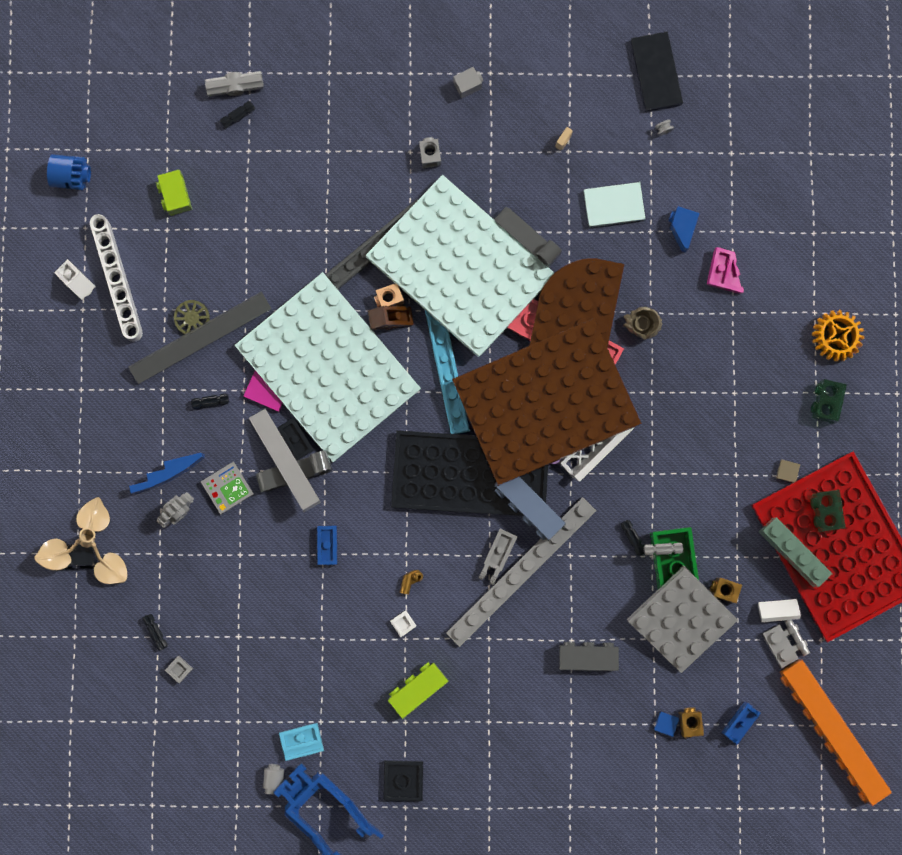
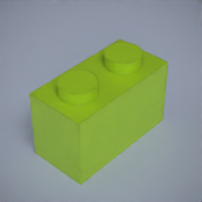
M175 170L158 175L159 182H156L158 192L163 194L164 200H161L164 211H167L172 216L192 210L181 171Z

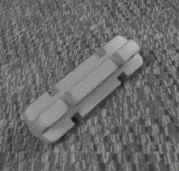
M671 543L655 544V546L650 544L644 546L645 555H653L654 553L656 555L672 554V552L674 554L683 553L682 543H673V545Z

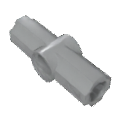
M261 71L245 74L231 72L226 74L225 77L205 79L208 97L224 94L237 96L243 94L244 91L264 89Z

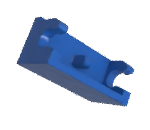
M744 702L721 733L738 745L761 713L755 710L749 703Z

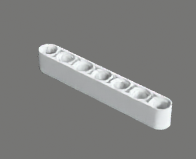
M97 214L91 218L90 227L121 331L128 340L137 342L142 338L143 332L111 224L103 215ZM104 221L102 228H96L98 222ZM104 239H110L107 246H102ZM114 256L115 261L112 264H107V259ZM120 274V280L112 282L113 276ZM125 292V298L118 300V294ZM131 310L130 317L123 318L124 311ZM131 328H136L137 330L134 336L128 335Z

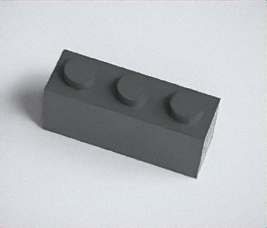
M563 642V645H559V669L619 671V647L614 646V643L602 642V646H595V642H583V646H575V642Z

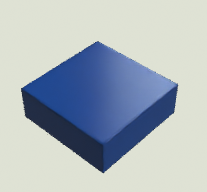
M660 711L654 730L673 737L679 718Z

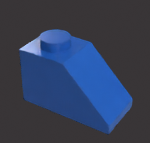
M678 206L675 211H671L668 222H671L670 230L681 251L686 253L700 213Z

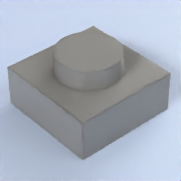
M177 656L165 671L178 683H181L193 668L182 657Z

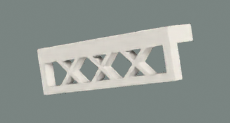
M634 428L599 442L596 447L592 445L591 451L587 455H581V450L578 451V455H575L576 453L563 458L559 463L575 480L580 482ZM571 458H577V465L571 470L566 463Z

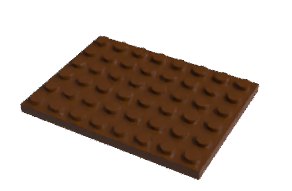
M594 318L452 379L498 486L642 424Z

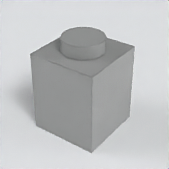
M474 67L453 76V83L461 99L482 89V75L479 71L476 72Z

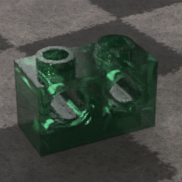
M826 379L817 383L815 388L816 402H813L811 406L812 418L830 423L839 422L847 384ZM826 387H830L833 390L832 397L826 394ZM823 405L829 408L828 415L822 413L821 408Z
M840 490L813 493L810 503L812 509H815L816 517L813 518L815 528H818V532L846 528ZM823 496L829 499L827 507L822 505L821 500ZM827 515L832 518L831 526L825 524L824 519Z

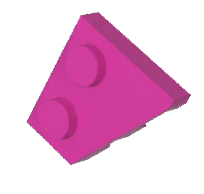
M719 247L714 248L706 285L739 294L743 293L744 289L741 287L739 280L740 272L736 265L735 252Z

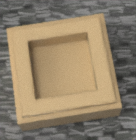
M566 127L556 142L555 147L560 151L563 150L572 136L570 128Z

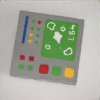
M234 461L201 481L221 515L254 495Z

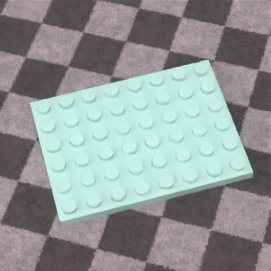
M443 175L366 254V258L478 357L491 346L539 294L546 282L554 274L550 268L544 265Z
M323 272L235 344L236 348L321 449L327 451L332 462H335L421 390L418 384Z

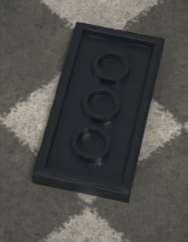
M668 31L631 38L645 111L682 105L683 99Z

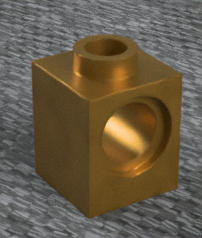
M717 578L716 581L713 580L710 591L716 598L737 604L742 585L723 578ZM724 584L729 587L727 595H723L720 591L721 586Z
M695 707L684 708V712H679L681 735L684 738L704 736L701 711H696ZM689 717H694L696 720L693 727H688L686 724Z

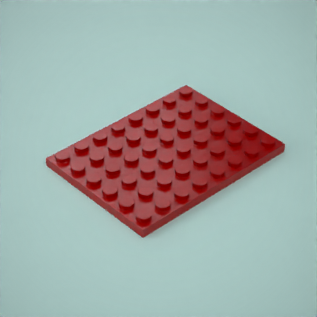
M854 451L751 505L763 527L772 518L777 517L832 573L820 587H812L776 550L826 642L841 636L902 603V538Z

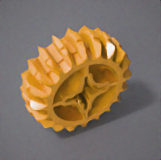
M832 310L829 315L827 313L823 314V319L819 318L817 320L818 324L813 326L817 331L812 332V336L817 338L812 340V343H818L815 350L820 348L823 350L820 353L821 356L827 353V360H830L833 356L835 362L839 360V357L842 361H845L846 356L852 358L853 353L857 354L859 352L857 347H862L863 345L858 340L864 339L863 335H859L864 329H858L857 326L861 322H854L856 316L848 318L849 312L843 315L842 310H838L837 313ZM833 321L841 322L845 324L847 327L841 328L837 325V323L835 324ZM826 325H827V326H828V329H827V330L829 331V337L825 340V338H824V330H825V327H826ZM845 332L838 339L831 340L837 333ZM849 332L852 335L850 346L847 344V334ZM829 344H836L842 350H835Z

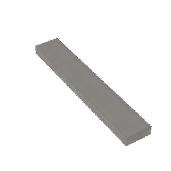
M266 409L251 416L249 420L303 512L321 503Z

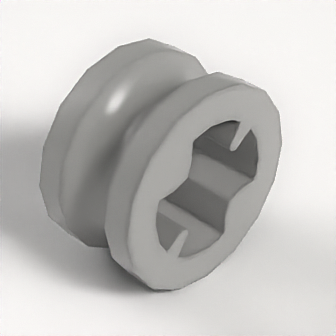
M671 120L663 121L655 126V129L659 131L658 136L665 135L674 130V127L670 126Z

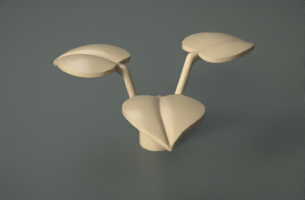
M99 497L86 503L78 512L76 522L82 530L80 531L79 539L76 540L70 549L67 550V545L64 541L51 539L41 546L35 556V561L42 567L49 570H62L70 565L71 557L68 553H71L78 544L86 548L92 546L97 559L100 561L94 567V575L98 581L104 584L124 583L127 579V568L122 558L115 553H107L102 559L96 547L95 532L103 531L107 528L110 521L109 513Z

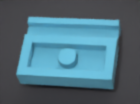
M318 723L279 732L286 761L324 751Z

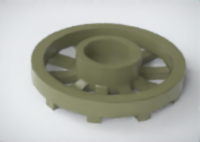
M197 300L182 302L174 312V323L183 334L189 333L191 326H194V329H196L197 323L203 325L199 319H207L206 322L210 321L207 307ZM188 303H194L192 310L189 309ZM196 304L202 307L198 311H195ZM183 305H185L187 312H184L180 308ZM203 310L206 312V316H199V313ZM177 313H182L184 317H177ZM177 320H184L185 322L179 326ZM186 324H188L187 331L182 329Z

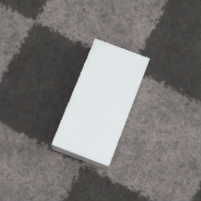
M797 599L758 602L761 622L794 620L801 617Z

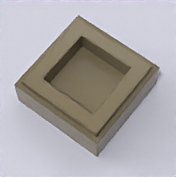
M780 460L776 479L791 483L796 482L800 464Z

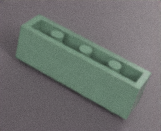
M777 517L772 518L759 531L812 587H820L832 575Z

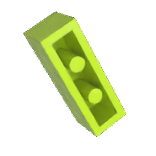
M427 662L419 669L421 671L416 677L411 675L404 681L406 685L403 688L399 689L397 687L389 693L391 697L388 701L402 719L448 682V679L434 662L431 665Z

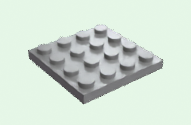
M685 566L677 571L627 618L628 622L681 673L738 621Z

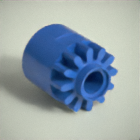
M52 154L47 166L49 187L84 190L86 187L85 183H89L91 179V167L88 166L87 159L85 157Z

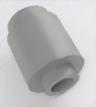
M269 764L268 768H264L263 788L266 794H274L273 792L283 782L284 769L280 768L278 764Z

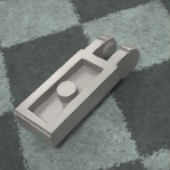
M499 529L486 557L479 579L483 580L485 578L487 569L490 566L496 569L490 579V584L494 585L518 536Z

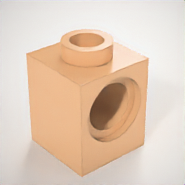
M396 283L376 290L377 296L374 299L377 307L404 304L399 286ZM385 294H392L394 296L393 300L390 302L384 301L383 297Z

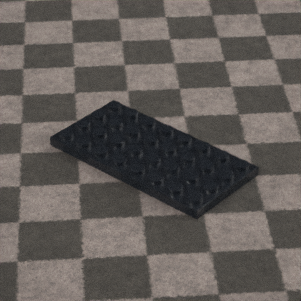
M396 431L391 507L524 516L519 510L515 512L508 505L510 501L506 497L502 499L495 492L497 489L494 486L496 479L477 436ZM548 465L520 477L545 503Z

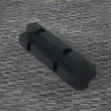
M247 101L243 104V107L239 106L230 112L228 117H222L220 122L224 128L230 127L232 122L236 123L247 116L246 113L250 114L253 112L255 107L252 102Z
M226 393L220 394V396L212 395L202 397V399H191L193 409L229 403V396Z
M626 520L621 523L623 531H626L625 534L632 547H635L634 551L636 554L641 556L645 554L644 545L641 544L642 541L636 530L632 528L631 521Z
M148 614L144 616L142 620L148 626L147 630L153 642H156L157 649L161 651L167 648L168 644L165 639L163 640L162 637L164 636L158 624L154 622L153 615Z

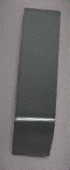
M505 207L494 219L497 224L548 268L561 255L562 250L551 240L547 242L510 208Z
M327 451L316 452L307 458L297 460L307 479L333 471ZM278 467L256 474L261 493L288 485Z

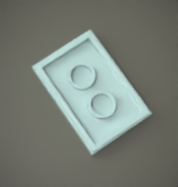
M640 182L584 189L589 228L645 220Z

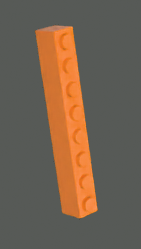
M798 659L781 670L780 674L782 677L780 679L785 687H790L793 692L791 696L797 704L801 703L804 708L802 710L803 714L808 720L813 721L815 724L813 728L819 737L823 736L826 743L824 745L831 754L834 752L838 758L835 760L842 770H846L849 775L847 779L853 787L856 786L860 791L858 795L861 800L873 806L890 795L892 791L804 661Z

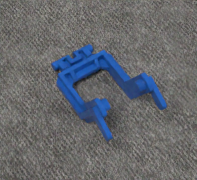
M302 763L289 775L293 782L290 783L285 779L273 792L277 797L283 795L287 799L288 803L284 807L285 816L313 841L322 855L341 854L338 851L333 853L322 836L299 815V808L318 789H327L344 805L359 825L356 832L361 837H364L366 834L371 837L373 833L381 839L384 836L379 829L367 821L354 802L326 775L317 772L311 778L304 772L307 768Z

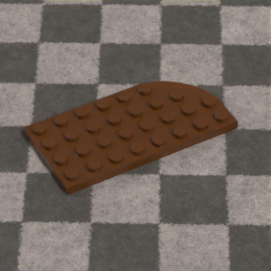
M587 258L569 263L555 272L541 291L530 345L594 318L608 348L624 264L597 258Z

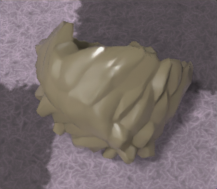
M638 307V309L631 311V315H624L627 323L623 326L629 332L644 340L655 337L661 330L662 319L654 309Z

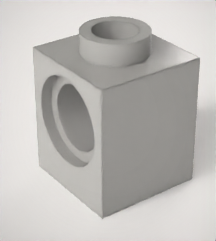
M429 137L419 141L422 168L441 166L438 139ZM431 148L435 151V153L433 155H427L425 151Z

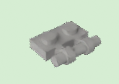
M792 620L784 621L788 627L785 630H782L780 624L761 633L780 668L799 659L795 653L796 651L800 650L803 656L810 653L806 640L802 639L798 631L799 627ZM790 634L793 636L796 644H794L793 646H791L789 640L786 637Z

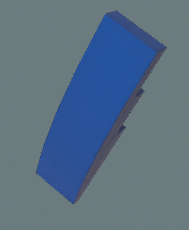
M197 453L164 461V470L147 473L148 481L129 486L130 492L135 495L170 482L189 471L202 461L205 456L203 453Z

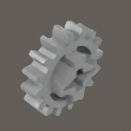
M187 492L180 497L174 496L163 506L161 516L157 518V522L163 528L169 526L170 523L175 525L187 515L190 510L189 506L194 498Z

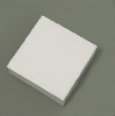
M406 610L390 621L400 637L417 626Z

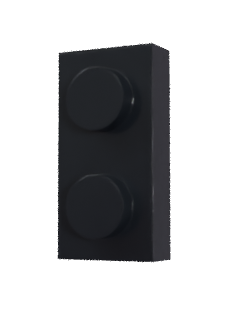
M294 418L278 427L279 432L297 460L314 451Z

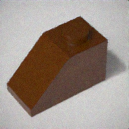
M381 306L368 310L370 329L386 330L414 325L412 310L408 306Z

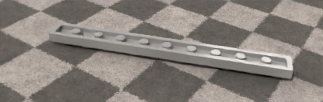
M582 497L561 518L566 523L565 526L549 541L546 538L544 540L540 539L446 634L460 647L596 510Z

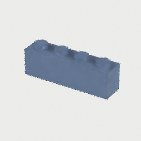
M520 477L498 486L497 482L494 484L497 488L495 492L502 499L506 497L510 501L508 505L515 512L519 510L524 515L522 519L528 526L533 524L538 529L536 534L542 540L546 538L549 541L565 526L566 523Z

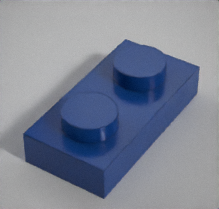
M317 526L318 565H337V526Z

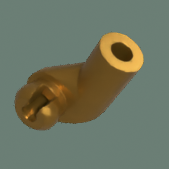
M413 570L405 574L400 593L409 595L411 585L423 579L422 572Z

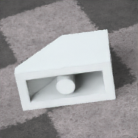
M68 259L54 272L80 299L90 295L95 287Z

